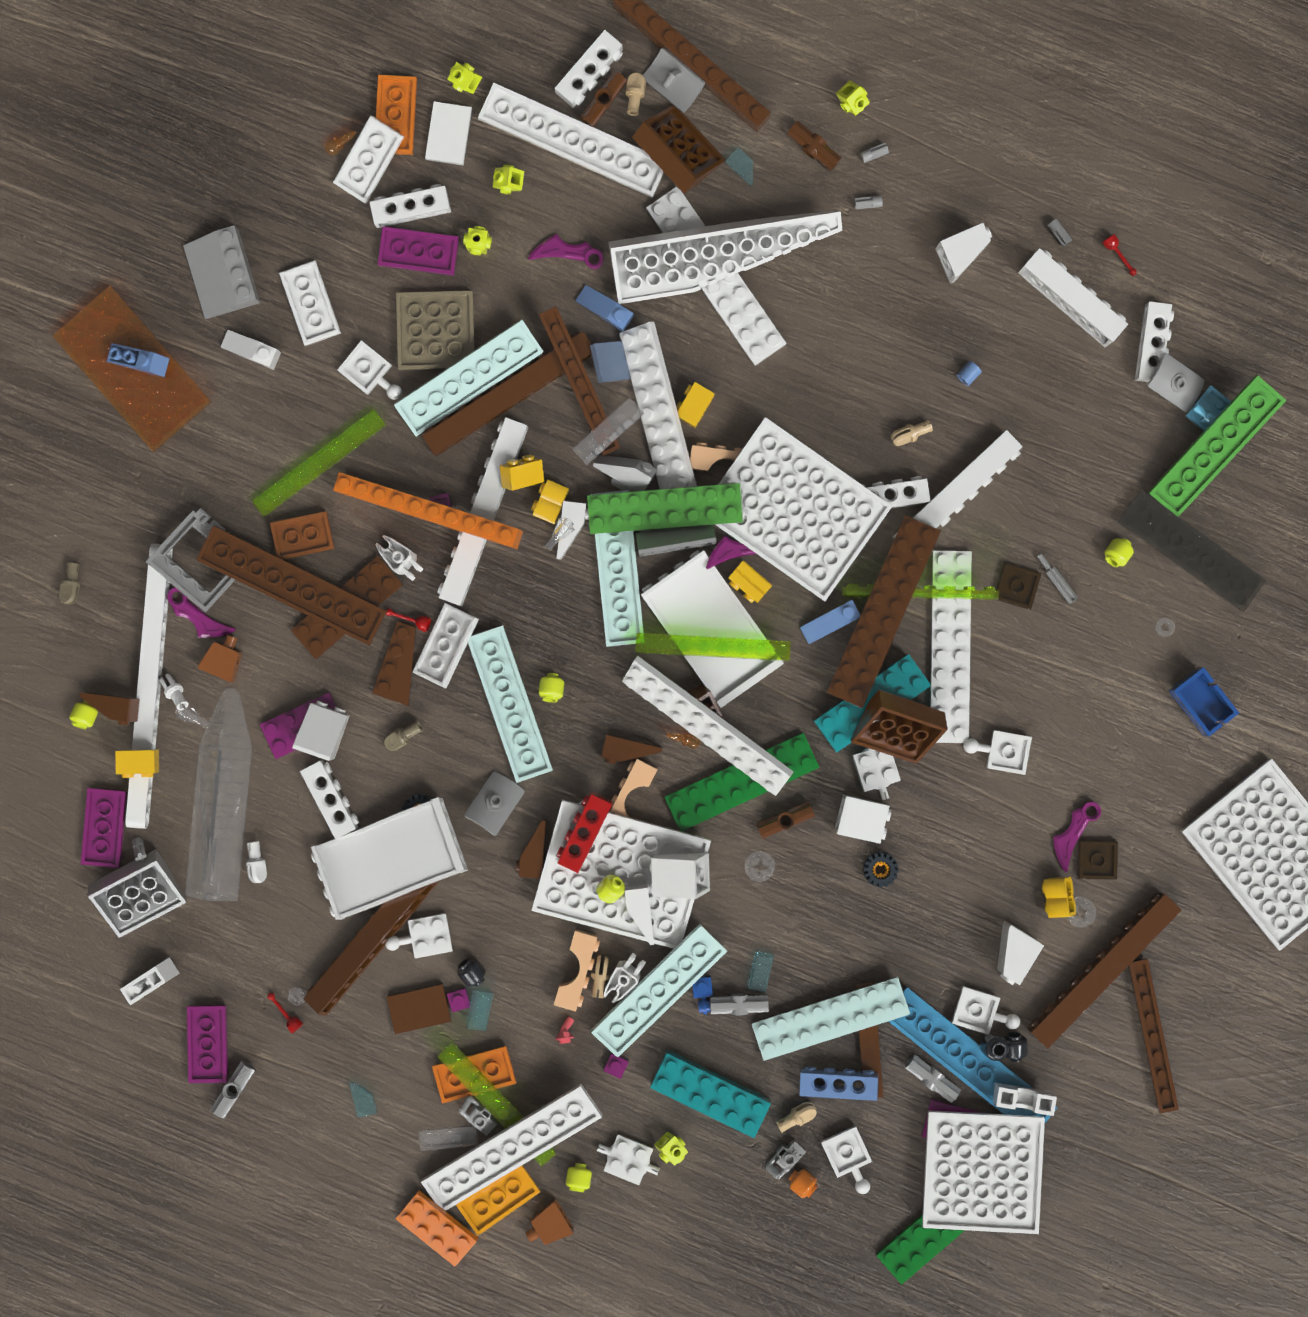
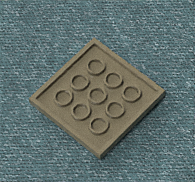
M473 291L396 293L398 370L447 369L475 350Z

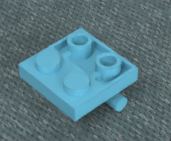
M1210 385L1185 417L1204 431L1231 401Z

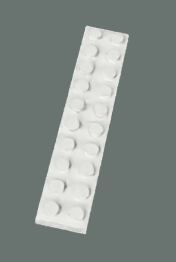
M493 83L478 116L479 120L652 198L664 174L663 170L644 150L496 83Z
M677 187L646 207V210L662 233L705 227L684 194ZM738 273L732 277L721 279L715 284L701 288L754 366L787 344Z
M648 322L621 332L619 334L623 343L654 468L657 469L656 477L659 488L662 490L697 487L655 323Z
M932 551L930 707L945 712L948 730L936 743H964L969 739L972 551Z
M637 656L622 680L623 683L688 730L689 733L704 742L705 745L716 751L721 757L731 762L736 768L743 771L775 796L779 793L794 771L642 658Z
M579 1084L424 1177L421 1183L434 1202L446 1211L602 1118V1113L583 1085Z

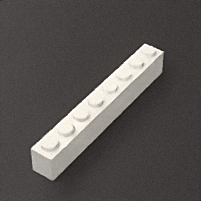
M1007 430L1003 432L938 493L931 502L921 509L913 519L937 528L939 525L943 527L951 520L949 516L953 512L957 514L965 507L963 503L968 498L971 501L979 493L977 491L978 488L982 485L986 487L993 480L991 476L994 473L1000 474L1007 467L1005 463L1009 459L1013 461L1021 454L1019 450L1022 448V445Z

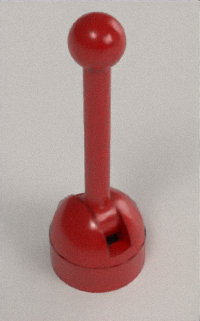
M1115 233L1112 234L1102 244L1108 250H1115L1129 269V274L1131 276L1136 275L1137 270L1131 267L1118 249V237Z
M386 609L387 616L393 615L414 622L420 631L427 632L430 627V617L420 616L414 619L393 612L392 609Z
M274 993L267 995V998L272 1000L287 1018L286 1026L291 1034L303 1025L299 1018L288 1015L275 999Z

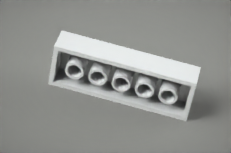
M1039 248L1018 274L1101 345L1107 347L1114 342L1128 325L1125 322V317L1120 313L1112 311L1109 303L1098 299L1095 291L1089 287H1084L1081 284L1082 281L1077 276L1070 275L1062 263H1056L1048 251H1042Z

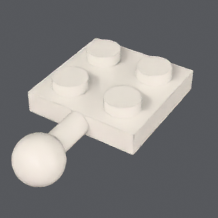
M360 341L338 369L342 375L367 395L377 384L387 391L390 399L396 400L402 395L400 386L396 384L391 385L383 378L392 365L363 341Z
M993 730L990 745L980 744L976 739L969 738L964 742L963 747L967 753H975L976 751L989 753L986 768L1025 775L1032 737Z
M446 913L408 920L411 936L398 938L394 935L388 938L385 944L387 949L394 951L400 945L412 943L415 958L452 952L453 948Z
M962 986L951 1021L952 1024L985 1034L990 1033L993 1020L1005 1023L1009 1029H1016L1020 1025V1019L1017 1015L1009 1014L1006 1016L996 1013L1000 997Z
M855 1125L822 1140L821 1144L837 1178L852 1171L856 1180V1191L860 1194H866L870 1190V1183L862 1177L859 1168L871 1163L872 1160Z

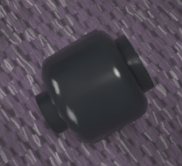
M466 958L458 965L457 975L468 987L474 985L477 987L484 982L486 970L477 959Z
M1010 1032L1004 1037L1009 1046L1007 1059H1010L1012 1062H1020L1028 1055L1027 1038L1020 1032Z
M997 1034L986 1035L980 1043L981 1052L993 1061L1004 1059L1009 1051L1007 1041Z

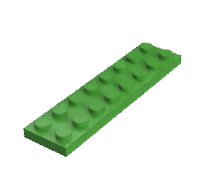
M1256 374L1148 491L1149 494L1175 516L1179 517L1286 402V399Z
M741 483L587 496L590 534L743 522Z

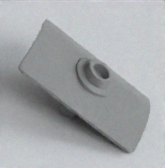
M664 47L660 49L651 66L643 74L646 83L682 113H685L705 85V81Z
M1164 353L1157 371L1147 385L1183 411L1188 412L1201 393L1204 379L1169 354Z
M494 771L464 816L496 836L523 796L524 790L507 777Z

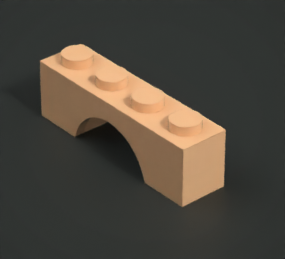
M696 443V446L692 445L690 462L692 469L708 472L711 466L720 460L735 461L743 449L734 448V451L726 450V446L715 445V448L707 447L708 444Z
M638 758L636 762L632 760L627 769L630 772L627 779L623 777L618 787L621 789L619 795L614 794L611 800L613 807L610 812L629 817L625 809L627 795L637 787H649L658 768Z
M575 929L570 950L577 956L580 970L573 980L559 985L554 1002L555 1006L576 1011L577 1006H582L584 996L581 995L582 988L586 989L589 977H586L588 970H592L595 959L591 957L593 951L597 952L599 947L598 935Z

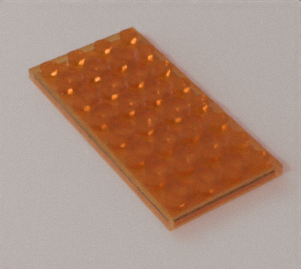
M111 286L53 335L54 339L153 452L158 450L212 403ZM111 344L149 351L169 358L165 377L107 362Z

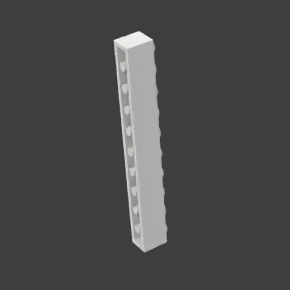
M505 418L504 421L500 422L497 432H500L499 437L494 439L491 450H493L491 458L487 457L484 465V468H487L486 472L479 478L477 485L480 488L478 493H474L471 500L473 507L467 513L494 521L506 490L501 485L499 465L505 464L507 460L517 459L529 428L527 425L509 418ZM459 532L457 539L460 542L458 547L453 548L451 554L453 561L451 565H447L444 573L447 577L445 582L440 584L437 593L440 594V599L463 606L487 540Z

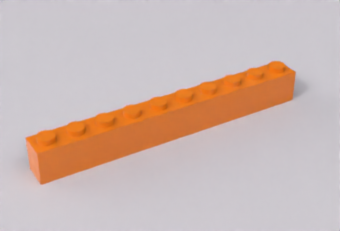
M340 472L333 491L513 549H518L523 531L518 528Z

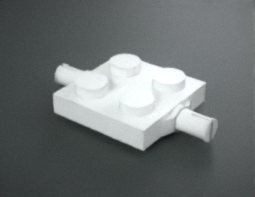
M867 747L861 753L852 755L863 792L878 789L882 800L890 798L886 787L901 781L894 757Z
M620 1134L617 1135L614 1144L610 1148L599 1144L597 1151L607 1155V1162L604 1167L605 1172L634 1184L640 1185L641 1179L647 1171L658 1175L660 1167L650 1164V1157L653 1152L652 1147Z

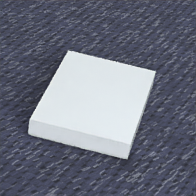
M441 102L433 103L426 160L464 166L472 107Z

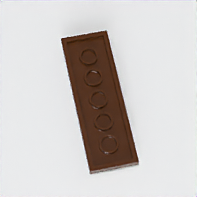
M377 556L346 582L341 589L379 607L400 589L403 584L384 561ZM310 616L304 618L291 629L293 634L315 659H318L346 635Z

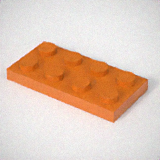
M378 75L376 118L405 136L395 154L413 155L417 77Z
M507 1045L432 1066L442 1104L516 1084L517 1082Z
M420 1190L417 1191L396 1217L398 1222L453 1266L460 1262L478 1240L475 1234Z

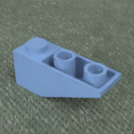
M112 343L107 362L165 377L169 358L153 352Z

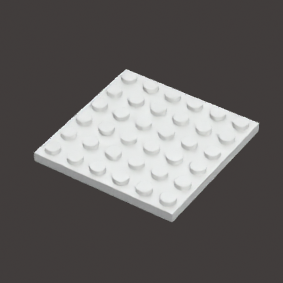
M928 1110L922 1227L1039 1234L1045 1118L1042 1116Z

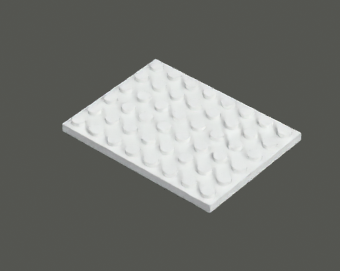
M765 417L718 484L741 483L743 522L715 525L816 596L826 601L892 506Z
M1269 758L1183 828L1181 832L1276 949L1280 951L1308 928V802L1273 759Z
M562 799L532 911L647 941L627 911L626 904H622V897L614 903H606L599 899L597 895V885L605 876L610 874L616 875L623 881L625 886L648 885L654 943L674 949L684 938L694 899L652 896V890L650 889L652 871L649 868L651 858L659 854L708 853L711 839L608 812L579 873H576L557 864L558 858L556 854L560 846H565L567 842L564 840L566 833L569 829H573L575 825L573 819L577 812L581 813L584 806ZM589 810L586 815L588 818H595L597 812ZM585 827L578 829V833L582 836L587 835L589 832ZM573 844L569 847V850L576 853L580 850V847Z

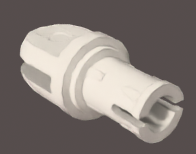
M165 674L171 684L169 685L163 677L160 678V682L165 689L164 694L166 698L173 700L177 710H184L182 704L187 708L189 703L182 694V685L177 683L170 674Z
M259 841L248 842L249 860L246 862L249 880L252 883H262L267 876L266 861L261 858Z

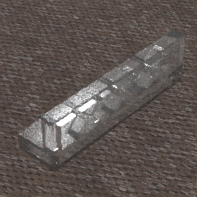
M628 398L572 450L588 465L637 421L644 412Z

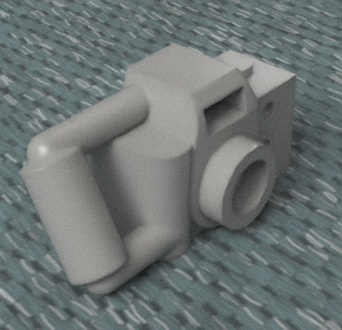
M466 1096L458 1108L459 1113L486 1136L497 1125L496 1120L491 1116L490 1108L485 1104H480L472 1096ZM472 1103L473 1105H472V1106L469 1108V1110L466 1112V1110L468 1109L469 1105Z
M795 1139L788 1146L782 1144L776 1150L777 1153L766 1164L767 1171L775 1179H781L806 1153V1149ZM774 1162L782 1168L780 1172L772 1165Z

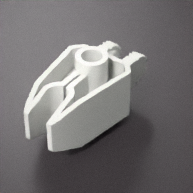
M383 535L382 537L389 543V547L385 549L376 543L378 552L398 575L405 574L413 581L415 577L408 569L413 565L417 571L421 572L423 570L416 562L417 555L394 539Z
M634 953L630 955L627 961H619L605 988L604 997L611 990H616L617 992L612 1003L621 1000L638 984L641 978L640 971L646 962L642 960L636 968L633 967L631 963L636 957Z

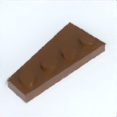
M397 621L372 694L409 706L416 627Z

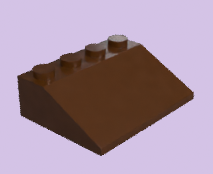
M674 105L644 121L632 136L637 144L684 194L697 186L726 161L691 121Z
M878 690L868 702L852 735L851 742L917 764L948 730L946 715L943 711Z

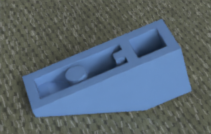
M585 285L575 300L621 332L625 331L634 317L631 311Z
M850 600L801 626L800 629L808 644L853 622L860 618L861 615L853 600Z

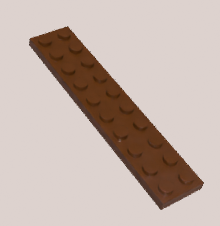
M905 515L827 693L858 707H864L941 530Z
M212 526L196 559L369 646L387 613L386 610L216 526Z

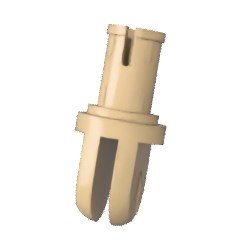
M638 72L632 73L628 77L626 95L629 98L627 114L633 116L639 115L640 99L644 98L646 80Z
M926 420L914 426L909 423L905 427L894 431L891 435L893 444L901 446L909 442H916L918 436L933 431L932 425L929 424L930 421Z
M601 955L597 957L595 973H591V977L594 979L591 996L597 997V990L599 989L598 998H604L605 981L610 979V975H607L608 957L605 956L603 974L599 973Z
M804 1102L792 1108L791 1114L776 1121L782 1133L796 1124L802 1126L816 1116V1107L811 1102Z

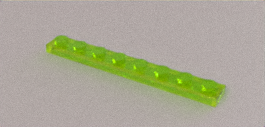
M373 409L252 500V502L265 517L385 427V422L376 410Z
M847 584V587H843L842 595L869 597L875 584H866V588L859 587V584ZM928 585L924 586V589H917L916 587L912 598L998 600L999 591H995V587H983V590H975V587L965 586L963 590H956V586H944V589H936V586Z
M636 633L635 653L790 661L791 641Z
M453 1042L438 1054V1058L505 1129L524 1118ZM550 1148L534 1159L542 1167L556 1155V1151Z

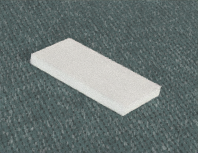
M370 115L333 183L362 202L367 203L405 136Z
M314 260L280 272L279 274L304 345L307 346L341 334L317 262Z
M445 603L414 667L413 673L443 688H447L479 619Z

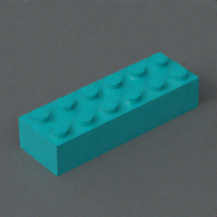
M906 654L877 675L863 708L841 700L813 721L834 751L839 752L851 743L852 735L868 702L878 690L912 700L929 688L931 684L911 656Z
M668 1049L650 1083L651 1089L752 1138H755L771 1105L769 1098Z

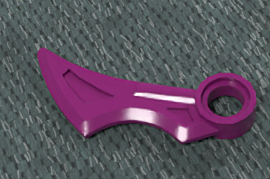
M557 234L543 241L528 256V260L559 257L585 261L586 266L593 270L599 269L604 262L602 253L594 249L587 242L579 245H570L562 241ZM592 254H596L599 256V262L591 264L589 257Z
M725 536L712 551L706 569L708 570L732 558L757 553L741 542L733 541Z
M172 588L168 592L167 599L172 605L176 616L185 617L193 622L199 638L219 637L236 630L204 614L189 602L184 594H182L183 599L181 602H175L173 594L177 591L180 592L178 589Z
M1093 801L1085 802L1082 807L1073 811L1068 829L1060 835L1053 836L1056 856L1064 872H1068L1072 851L1089 821H1095L1101 815L1100 806ZM1094 806L1096 814L1088 816L1086 814L1087 807Z

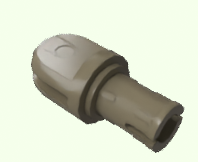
M67 563L66 576L61 581L59 599L64 604H74L79 597L80 583L77 579L80 564Z
M415 721V723L406 728L398 727L385 736L384 746L390 751H396L409 744L410 738L423 731L421 723Z

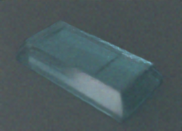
M755 951L747 989L766 993L774 955Z

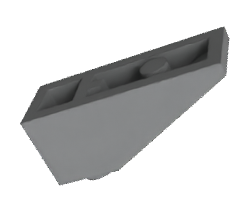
M600 455L593 464V467L636 492L646 491L657 471L650 463L642 460Z

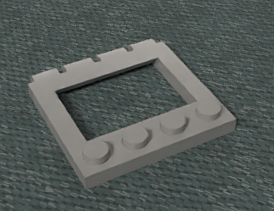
M200 508L196 513L192 511L148 558L146 563L206 613L235 579L226 575L210 592L167 555L191 527H194L206 539L212 526H216L224 531L226 530L215 520L208 524L207 521L211 516Z

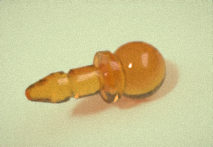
M350 131L340 138L335 137L334 140H329L325 144L326 152L329 155H337L340 149H344V144L354 137L356 132Z
M666 734L671 740L682 742L683 746H688L691 749H696L701 744V740L693 734Z

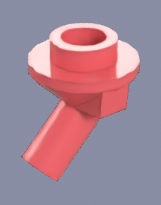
M568 1017L565 1020L559 1034L555 1038V1041L559 1040L560 1044L570 1043L571 1039L574 1038L568 1031L574 1022L572 1018Z

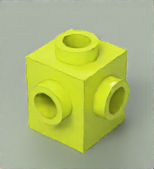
M456 62L450 70L448 80L453 83L452 87L462 92L464 90L474 94L482 76L474 72L475 68L465 62L463 65Z
M850 80L836 93L841 101V108L846 113L851 112L855 116L870 103L866 97V90Z
M503 165V167L495 168L493 187L500 189V193L511 194V191H521L524 171L516 169L512 165Z
M474 226V229L469 228L468 233L464 234L463 244L466 245V249L470 254L480 256L481 254H487V249L491 248L492 237H490L488 231H485L486 228ZM474 237L480 238L478 242L473 241Z
M668 1131L654 1144L660 1151L659 1157L666 1164L670 1162L675 1166L688 1153L684 1148L685 1142L679 1136L675 1137Z

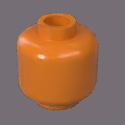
M801 1169L799 1172L795 1170L789 1178L791 1181L790 1189L801 1198H810L818 1187L816 1177L806 1169Z

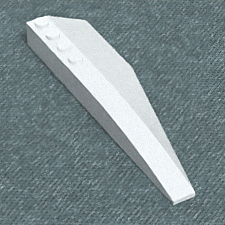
M818 212L746 220L610 241L609 249L618 303L623 304L696 292L704 286L715 284L717 281L726 277H732L740 271L749 270L773 260L774 257L781 254L785 255L793 249L804 247L817 239L821 240L842 231L841 212Z

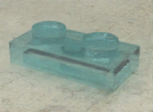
M473 990L466 1023L467 1029L486 1031L493 998L492 992Z

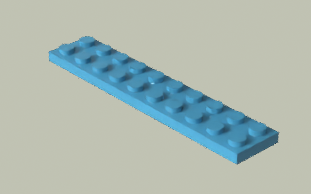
M906 986L903 993L910 1014L888 1022L1003 1114L1042 1116L1045 1118V1123L1051 1117L1050 1115L1034 1113L1032 1110L1019 1107L1009 1109L995 1106L993 1103L995 1083L1026 1088L1032 1087L1000 1061H993L984 1056L978 1043Z

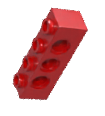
M592 791L590 795H585L581 803L584 807L581 813H576L573 819L575 825L572 830L569 829L564 838L567 842L564 847L560 846L556 854L558 858L557 864L576 873H579L612 806L611 800ZM589 810H594L597 812V816L595 818H588L586 813ZM585 827L589 832L587 835L582 836L578 833V829ZM573 844L580 847V850L576 853L569 850V847Z

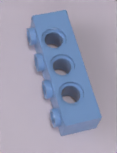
M811 1066L801 1069L800 1096L877 1101L878 1074L872 1070H863V1073L855 1072L854 1069L836 1071L835 1068H824V1070H816V1067ZM823 1078L825 1084L819 1086L815 1083V1079ZM842 1079L845 1084L842 1087H837L834 1081ZM861 1080L864 1086L856 1088L853 1082Z

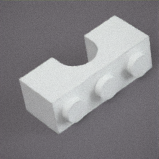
M995 1083L993 1095L995 1106L1015 1109L1016 1107L1032 1110L1034 1113L1054 1116L1057 1096L1053 1092Z

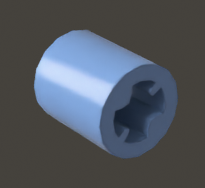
M968 361L956 376L963 384L969 386L982 371L974 362Z

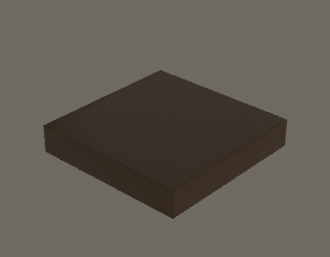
M1004 563L993 600L1031 610L1042 573Z
M1078 840L1077 878L1117 880L1118 841Z

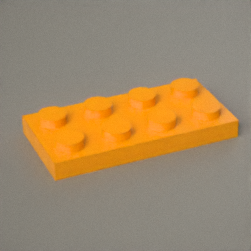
M521 1165L459 1202L456 1206L478 1236L540 1193L541 1190L525 1167Z

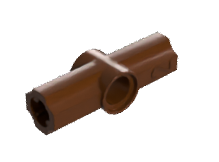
M613 71L601 89L595 93V97L580 116V119L585 124L595 127L606 110L612 106V102L627 83V79L619 72ZM607 96L609 100L606 103H601L599 98Z
M799 121L794 123L787 132V135L802 147L803 152L807 156L819 161L830 172L842 158L827 146L826 141L820 135L813 134Z
M809 801L758 822L756 826L762 839L785 829H790L796 824L815 817ZM783 815L790 816L791 821L788 825L780 823V818Z

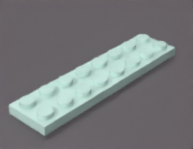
M521 319L394 403V406L414 435L418 436L430 426L436 424L459 407L465 405L542 354L543 350Z
M629 490L614 491V492H605V493H595V494H591V495L613 494V493H625V492H629ZM633 531L595 534L606 647L645 643Z
M502 625L471 636L468 644L516 783L553 771L504 626Z
M699 924L590 1030L591 1033L615 1056L619 1057L727 952V949Z
M894 977L754 1022L752 1027L763 1060L765 1061L909 1015L910 1011L899 978Z

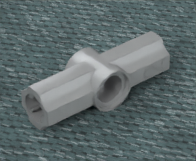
M738 993L731 994L730 996L710 997L711 1014L731 1013V1015H747L748 1013L769 1012L768 995L765 994L748 995Z
M915 1054L907 1061L905 1069L919 1078L930 1090L938 1092L951 1103L958 1097L961 1089L948 1080L937 1068L928 1065Z
M241 1061L210 1109L213 1114L223 1119L226 1117L256 1070L252 1064ZM229 1086H235L237 1093H231Z

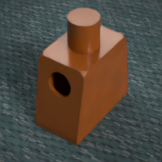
M227 634L223 644L213 642L197 668L230 683L235 682L242 652L234 649L238 638Z
M555 1197L531 1218L533 1228L525 1232L530 1242L540 1237L543 1244L547 1245L572 1235L574 1227Z

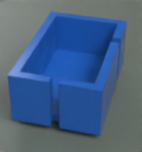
M1198 667L1168 691L1203 736L1209 737L1222 727L1221 723L1226 724L1237 716L1239 712L1217 684H1207L1213 683L1214 679L1204 667Z

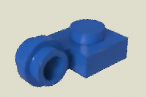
M711 976L700 977L692 985L694 998H702V1001H698L699 1013L707 1014V1012H711L710 1000H706L705 997L713 996Z

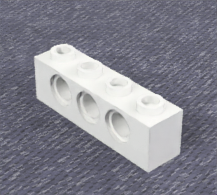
M604 30L555 87V93L572 108L576 104L579 106L584 101V95L587 91H592L596 87L599 77L601 75L605 76L608 73L611 63L613 61L617 62L623 54L622 44ZM605 52L608 54V57L606 59H599L598 55ZM588 67L595 68V72L592 74L586 73L585 70ZM577 81L583 83V86L579 89L573 87V84Z
M436 184L430 186V189L427 190L418 188L408 194L399 192L389 198L384 196L374 198V201L370 202L374 225L376 228L450 213L451 207L446 187ZM432 197L434 202L431 205H425L424 201L426 198ZM409 201L415 202V206L412 209H407L406 204ZM391 205H395L396 211L394 213H388L387 208Z
M1150 301L1145 304L1135 381L1149 382L1157 371L1163 354H1169V349L1166 347L1167 341H1170L1171 338L1169 325L1174 317L1172 304ZM1155 319L1161 321V323H1162V327H1161V328H1156V327H1155V325H1154V320H1155ZM1152 338H1155L1159 341L1158 348L1152 345ZM1150 357L1156 360V367L1149 364Z
M922 476L911 477V481L903 482V479L892 480V484L884 485V482L872 483L873 487L867 488L890 504L892 508L931 502L927 479H922ZM905 487L912 488L913 495L911 497L905 496L903 492ZM888 489L894 492L892 500H888L884 495Z
M321 760L300 771L336 840L359 828L357 825L359 820L355 813H351L349 810L350 803L346 796H342L338 780L333 779L331 766L328 762L325 763L324 760ZM320 776L327 780L325 787H321L318 784ZM329 793L333 794L336 798L334 804H330L327 801ZM338 810L342 811L345 815L343 821H339L336 818Z

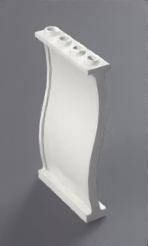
M697 550L689 556L691 560L684 564L682 561L673 567L675 571L670 575L666 572L658 578L660 582L654 586L651 583L643 588L642 591L644 593L641 596L701 681L712 692L720 708H722L784 663L716 567L706 569L709 557L705 551L700 553Z
M440 797L387 817L336 840L334 839L311 847L312 860L314 863H317L319 869L317 870V875L320 881H323L325 887L323 889L324 895L331 904L329 907L330 913L336 920L345 919L348 916L378 906L431 883L468 871L443 798Z

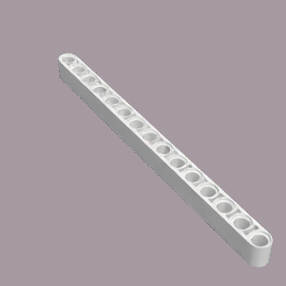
M152 543L150 545L149 557L161 544ZM171 549V550L169 551V553H167V555H168L171 559H172L173 549ZM148 565L136 697V699H140L138 721L134 722L132 750H155L161 691L160 678L162 677L168 611L167 594L170 583L150 565ZM134 774L133 778H129L126 827L147 829L153 777H141V774Z

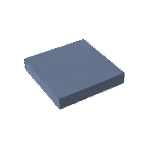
M622 341L590 345L598 383L631 379Z

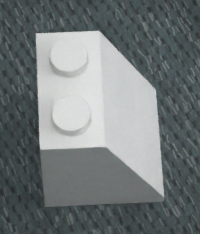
M984 223L944 239L936 247L937 254L950 284L958 279L991 241V232L988 227L984 226Z
M317 701L316 703H310L292 748L330 761L335 759L350 715L345 714L346 710L338 707L331 709L327 707V703Z
M843 794L834 831L839 835L881 843V839L885 840L887 829L884 827L886 821L890 820L892 810H889L890 806L887 804Z
M709 853L659 854L651 858L649 868L652 871V879L650 881L652 896L697 899L710 891Z
M1004 921L1002 926L997 970L1001 973L1000 977L1008 983L1020 985L1044 945L1007 921Z

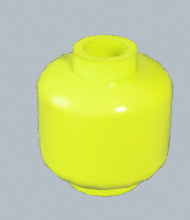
M1116 538L1111 541L1104 553L1106 561L1110 565L1119 567L1127 564L1134 551L1129 540Z
M548 673L547 676L540 679L538 694L542 697L543 701L557 702L558 699L563 697L565 683L563 679L559 678L558 674Z
M83 700V703L77 702L74 704L69 718L73 726L86 730V728L93 726L98 710Z
M607 875L597 885V895L603 902L614 903L624 894L625 885L618 876Z
M575 1163V1167L568 1168L565 1183L566 1186L570 1187L569 1190L584 1192L590 1188L592 1171L586 1169L587 1165Z

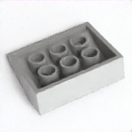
M234 225L214 231L183 246L205 319L260 303L240 232Z
M713 525L664 528L652 531L639 530L640 533H636L640 557L715 545L716 543Z
M156 849L146 854L147 857L144 858V862L134 860L88 885L89 899L119 938L186 903V899L169 867Z

